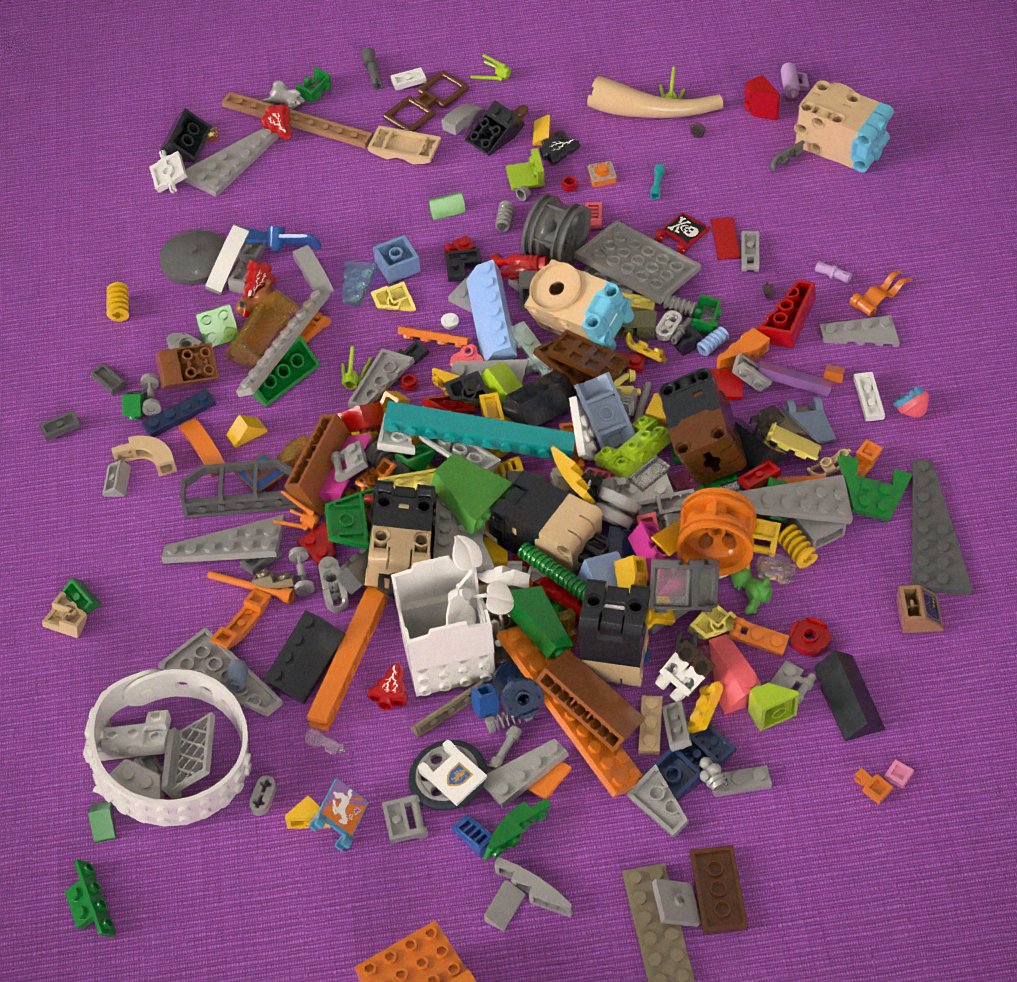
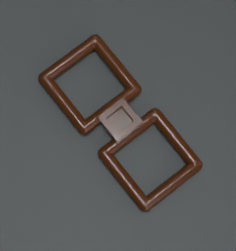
M442 70L417 89V92L420 94L414 99L411 96H407L387 111L383 118L401 130L414 132L435 116L436 113L431 109L432 106L437 104L442 108L447 107L465 93L469 86ZM442 78L459 87L457 91L444 101L426 91ZM409 103L426 113L410 127L393 117L394 114Z

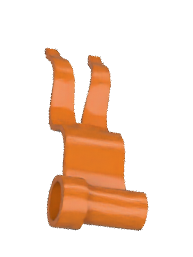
M900 270L894 271L888 275L881 286H872L863 296L855 293L851 297L849 304L872 317L877 310L876 306L885 297H894L902 285L906 282H911L913 279H900L887 291L893 279L902 273Z

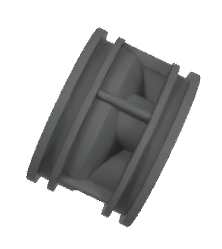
M548 193L542 194L535 201L527 216L521 239L522 254L547 257L548 264L551 260H556L574 266L577 262V259L574 258L575 252L586 244L591 223L589 208L577 203L568 206L561 202L557 196H552Z

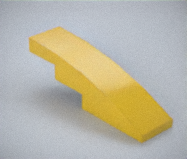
M552 446L551 451L561 475L580 499L594 505V499L587 492L590 487L581 477L584 474L583 471L573 460L555 446Z

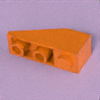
M755 328L750 329L737 342H733L724 353L722 352L718 355L716 360L717 369L733 368L736 356L740 353L753 362L757 361L769 351L770 338Z

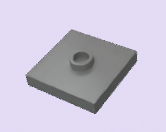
M664 879L652 881L661 923L698 927L701 924L691 883Z

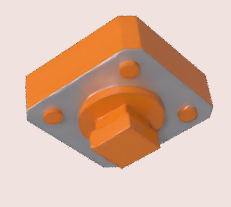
M611 161L587 166L592 187L606 186L617 182V176Z

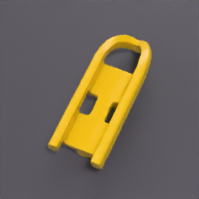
M627 333L625 341L629 348L660 363L667 362L668 359L665 358L664 350L654 347V350L648 347L649 343L642 340L635 343L631 333Z

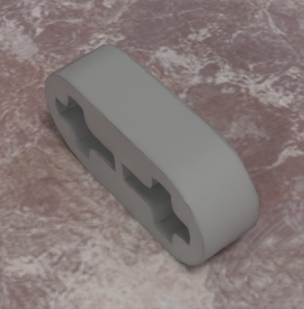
M262 776L256 783L249 802L254 815H265L270 809L277 790L275 780L271 776ZM267 783H270L271 787H267L264 793L263 786H266ZM262 799L263 805H260L259 808H256L255 804H260V801Z

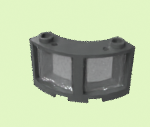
M653 558L651 562L649 609H654L655 613H667V610L712 612V609L718 606L720 559L696 558L690 559L688 563H683L682 559Z

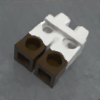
M685 639L659 671L661 674L658 676L655 684L664 690L672 682L676 689L670 696L677 702L683 700L686 696L689 697L716 668V665L701 653L688 668L691 662L700 654V651Z

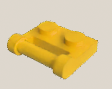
M756 518L753 538L771 541V545L766 547L754 544V552L775 558L781 523Z

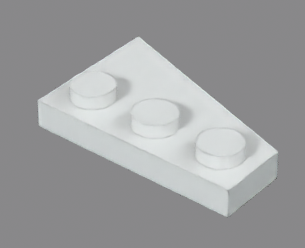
M383 417L377 450L415 455V446L412 445L411 436L383 430Z

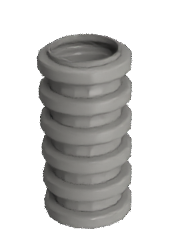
M505 200L499 203L495 227L502 232L508 231L511 226L514 205L510 201Z
M669 294L664 300L663 307L664 309L669 308V311L674 310L680 314L684 313L685 316L690 315L693 318L696 307L698 308V303H692L691 300L687 301V299L682 300V297L677 298L675 295L672 297Z

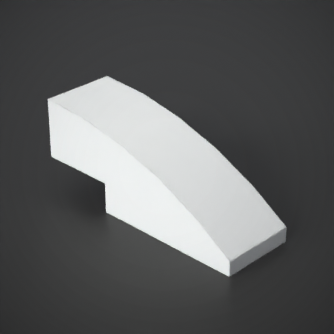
M503 565L495 567L494 570H484L482 573H477L478 578L483 582L501 581L507 585L509 590L529 588L530 574Z

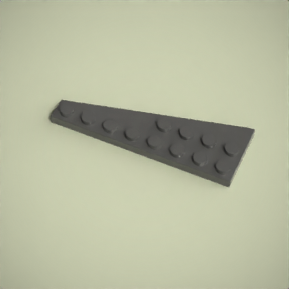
M913 459L911 585H920L933 593L971 595L972 585L933 461Z

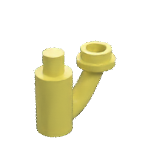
M628 369L627 373L614 381L615 387L621 389V395H631L633 389H637V396L641 395L640 388L621 386L626 380L628 383L635 381V370Z

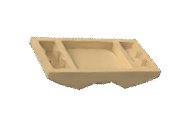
M378 126L368 146V151L384 159L399 158L411 164H425L431 162L441 137Z

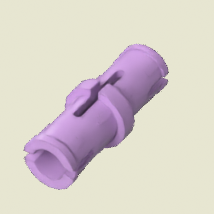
M818 261L815 267V272L829 276L830 279H838L847 284L852 277L851 272L841 270L836 265L831 266Z

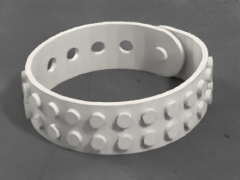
M149 669L115 682L103 691L95 706L90 710V726H86V739H88L86 747L90 768H92L94 773L92 775L96 786H101L102 795L107 802H112L119 812L124 815L127 814L139 822L159 826H178L206 819L221 808H225L235 795L241 792L244 787L245 777L250 774L252 764L250 763L251 753H248V731L240 704L223 684L201 672L181 669L163 671ZM177 682H185V683H187V684L181 685V684H178ZM175 696L192 697L214 705L232 721L242 742V748L236 764L217 784L190 797L163 800L135 794L118 784L107 773L98 756L99 740L104 726L116 712L128 705L142 706L163 698Z

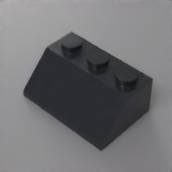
M185 108L176 117L160 151L165 150L167 156L178 151L182 156L183 162H195L212 126Z

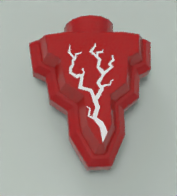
M288 105L269 106L265 110L266 114L260 120L261 125L265 129L269 128L272 133H278L282 139L286 141L291 140L293 136L289 125L291 118Z
M253 260L249 261L246 267L248 272L245 276L247 283L243 289L242 297L251 296L253 298L265 286L266 279L271 280L272 285L275 283L276 278L270 273L272 270L270 265L262 261L259 263Z
M394 663L387 669L385 677L378 679L376 685L369 689L367 698L376 702L377 706L383 710H392L394 706L403 707L407 705L408 694L405 692L406 684L402 681L404 677L402 665Z

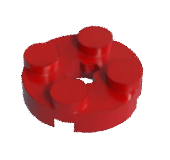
M806 617V620L800 621L799 619L795 621L790 628V647L806 656H820L830 644L831 634L827 629V625L822 620L814 617ZM813 634L814 639H807L805 635Z

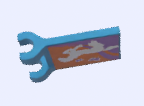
M336 778L318 813L311 820L308 827L315 832L318 828L322 829L325 823H327L341 834L334 847L340 851H343L344 847L348 849L352 844V836L369 802Z

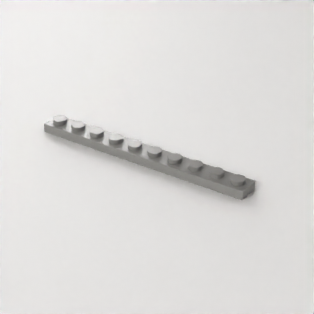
M316 290L310 294L309 299L303 303L302 308L295 313L296 315L288 322L287 327L280 332L279 337L272 342V346L265 351L264 356L257 361V365L249 371V375L240 383L241 385L236 390L239 397L252 395L257 391L330 297L328 290Z

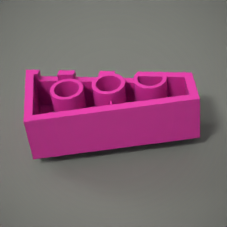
M641 521L628 539L636 556L646 558L648 581L650 583L651 562L653 558H681L676 552L668 556L651 539L652 536L660 532L655 522ZM658 568L657 596H683L685 594L686 569Z

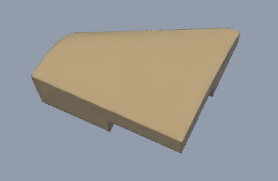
M60 592L52 602V610L42 620V624L45 628L78 638L85 626L87 614L83 610L78 609L74 601L70 602L64 592Z

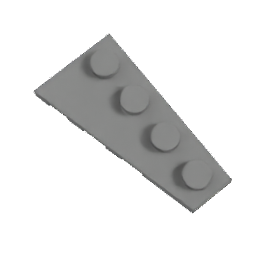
M382 348L349 399L348 406L354 408L359 405L374 403L415 362L414 358Z
M529 360L453 361L450 373L463 377L479 371L480 375H482L487 367L505 362L523 385Z

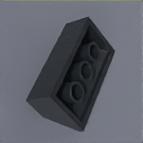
M555 369L507 394L503 406V414L515 423L540 427L570 411L569 398L576 396L570 379Z
M305 610L265 676L264 681L272 689L305 704L346 634L323 618Z

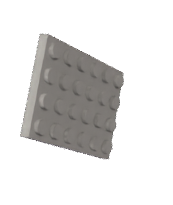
M617 220L577 250L574 255L575 259L658 304H661L669 294L672 295L701 270V264Z

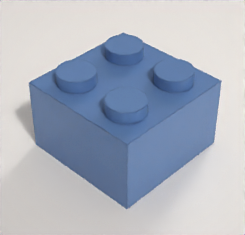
M405 235L373 247L375 262L389 284L421 272L419 256Z

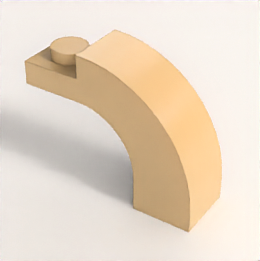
M143 435L128 437L129 443L111 448L115 462L121 459L125 462L147 459L155 464L159 477L177 472L171 450L164 442L157 438Z

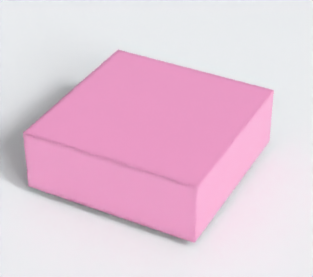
M895 759L885 773L884 779L903 789L913 775L914 770Z

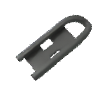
M802 140L778 153L770 163V169L775 172L776 163L785 165L791 160L790 157L794 156L797 158L804 153L802 149L805 141Z

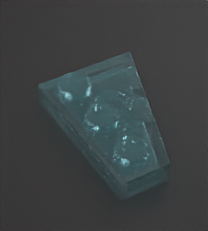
M344 261L343 304L360 306L378 269L376 263Z

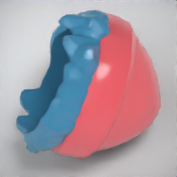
M915 386L914 391L911 390L909 395L902 394L900 399L896 398L893 404L901 414L919 418L926 414L930 396L924 388Z

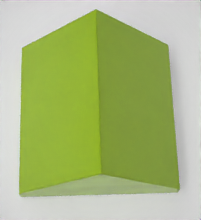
M505 362L487 367L481 375L488 392L498 393L502 409L506 395L523 387Z

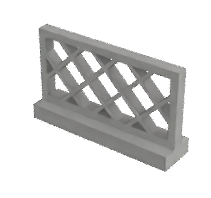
M212 712L180 731L175 727L168 730L161 789L173 800L182 797V789L210 774L215 715Z

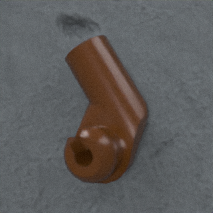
M520 105L511 111L522 118L528 113V107Z

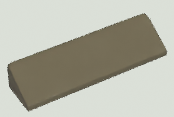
M483 682L475 683L410 727L417 738L421 737L471 703V688L483 685Z

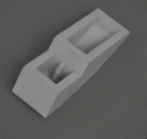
M472 103L461 105L442 119V129L457 135L462 129L467 130L481 116L484 108Z
M309 245L293 251L294 261L302 271L304 279L313 292L316 290H328L329 294L334 292L325 271Z

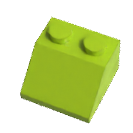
M772 683L757 685L752 688L749 693L748 713L758 730H765L797 716L799 693L796 690Z

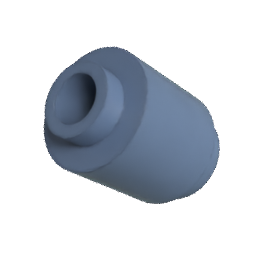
M232 660L227 667L225 684L232 691H240L246 687L248 667L243 660Z

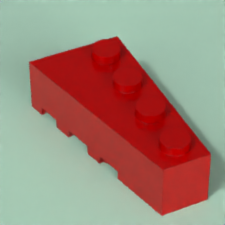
M798 279L787 291L785 298L776 304L772 313L769 312L763 324L760 323L757 330L770 338L769 344L794 348L816 299L815 282Z

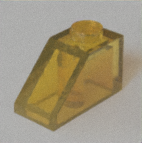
M304 434L289 441L277 459L294 468L309 440L308 436Z

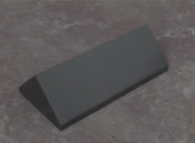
M734 417L748 468L752 470L768 460L776 465L788 458L787 453L771 441L766 440L763 435L742 419Z

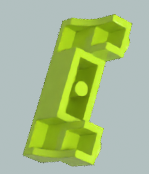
M642 415L632 424L635 435L618 449L609 446L602 448L594 456L596 466L611 471L619 478L626 477L629 479L671 443L669 428L659 426L655 418Z

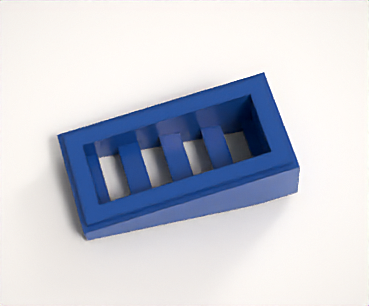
M467 814L451 829L481 858L485 853L492 834ZM468 822L469 825L461 830L460 828ZM471 828H474L470 834H466ZM479 833V835L473 840L472 837ZM482 838L485 839V840H483L480 844L477 843V842L480 841Z

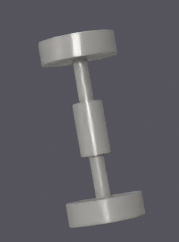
M147 373L140 379L141 387L147 390V400L142 404V411L148 416H155L161 411V404L154 397V389L159 386V378L153 373Z
M304 547L292 548L288 552L289 560L293 563H298L296 566L298 578L301 579V581L294 585L295 593L298 596H308L315 590L314 583L310 580H305L306 572L304 564H302V562L308 559V551Z

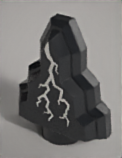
M543 139L541 141L540 155L543 161L548 160L551 166L566 158L568 154L579 149L581 144L575 139L564 141L559 139Z

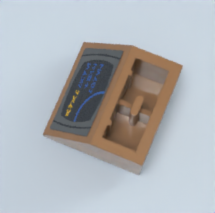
M920 585L899 586L896 601L902 633L943 631L937 595Z

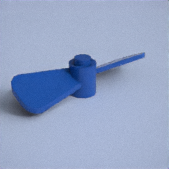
M268 226V232L245 228L249 230L245 243H267V247H270L271 251H280V248H284V244L297 247L309 245L311 249H321V243L316 237L309 234H285V227Z

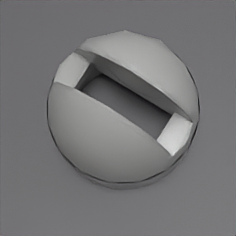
M521 186L516 190V196L521 201L529 198L531 194L527 186Z

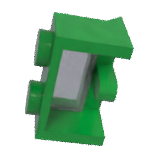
M315 66L314 78L311 79L306 76L304 86L296 84V90L301 93L300 96L310 103H313L315 100L318 101L325 90H330L332 86L331 75Z
M700 294L698 308L696 307L692 320V326L699 333L709 335L717 329L719 321L716 318L721 317L723 310L720 307L721 299Z

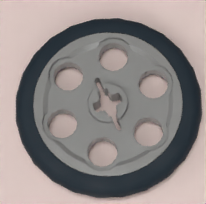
M446 740L436 742L420 752L410 768L408 778L412 795L419 796L420 804L438 811L454 810L468 804L479 794L485 783L484 780L457 806L443 793L439 796L432 795V792L437 787L430 781L421 780L423 776L420 774L418 766L425 762L433 772L450 757L444 751L442 745ZM450 740L461 753L487 774L486 761L476 747L464 741ZM435 757H442V761L440 763H432V760Z

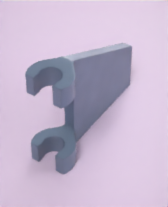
M820 396L812 398L814 403L809 404L811 411L796 412V405L793 399L785 401L787 406L782 407L784 414L795 421L817 443L836 441L834 432L823 411V403Z

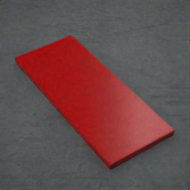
M734 218L711 219L717 259L741 258Z

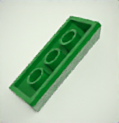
M301 336L295 340L257 391L251 395L263 406L267 407L321 366Z

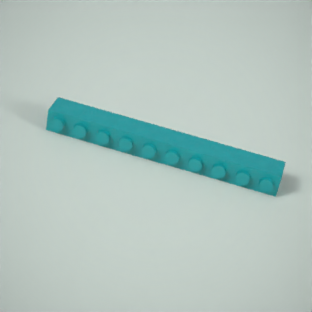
M388 401L384 417L383 430L411 436H422L428 439H439L447 442L554 459L551 451L552 446H555L570 459H572L575 433L393 401Z

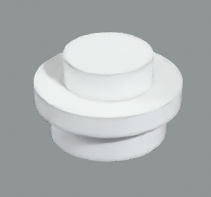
M447 313L441 318V324L448 330L455 329L459 323V318L454 313Z

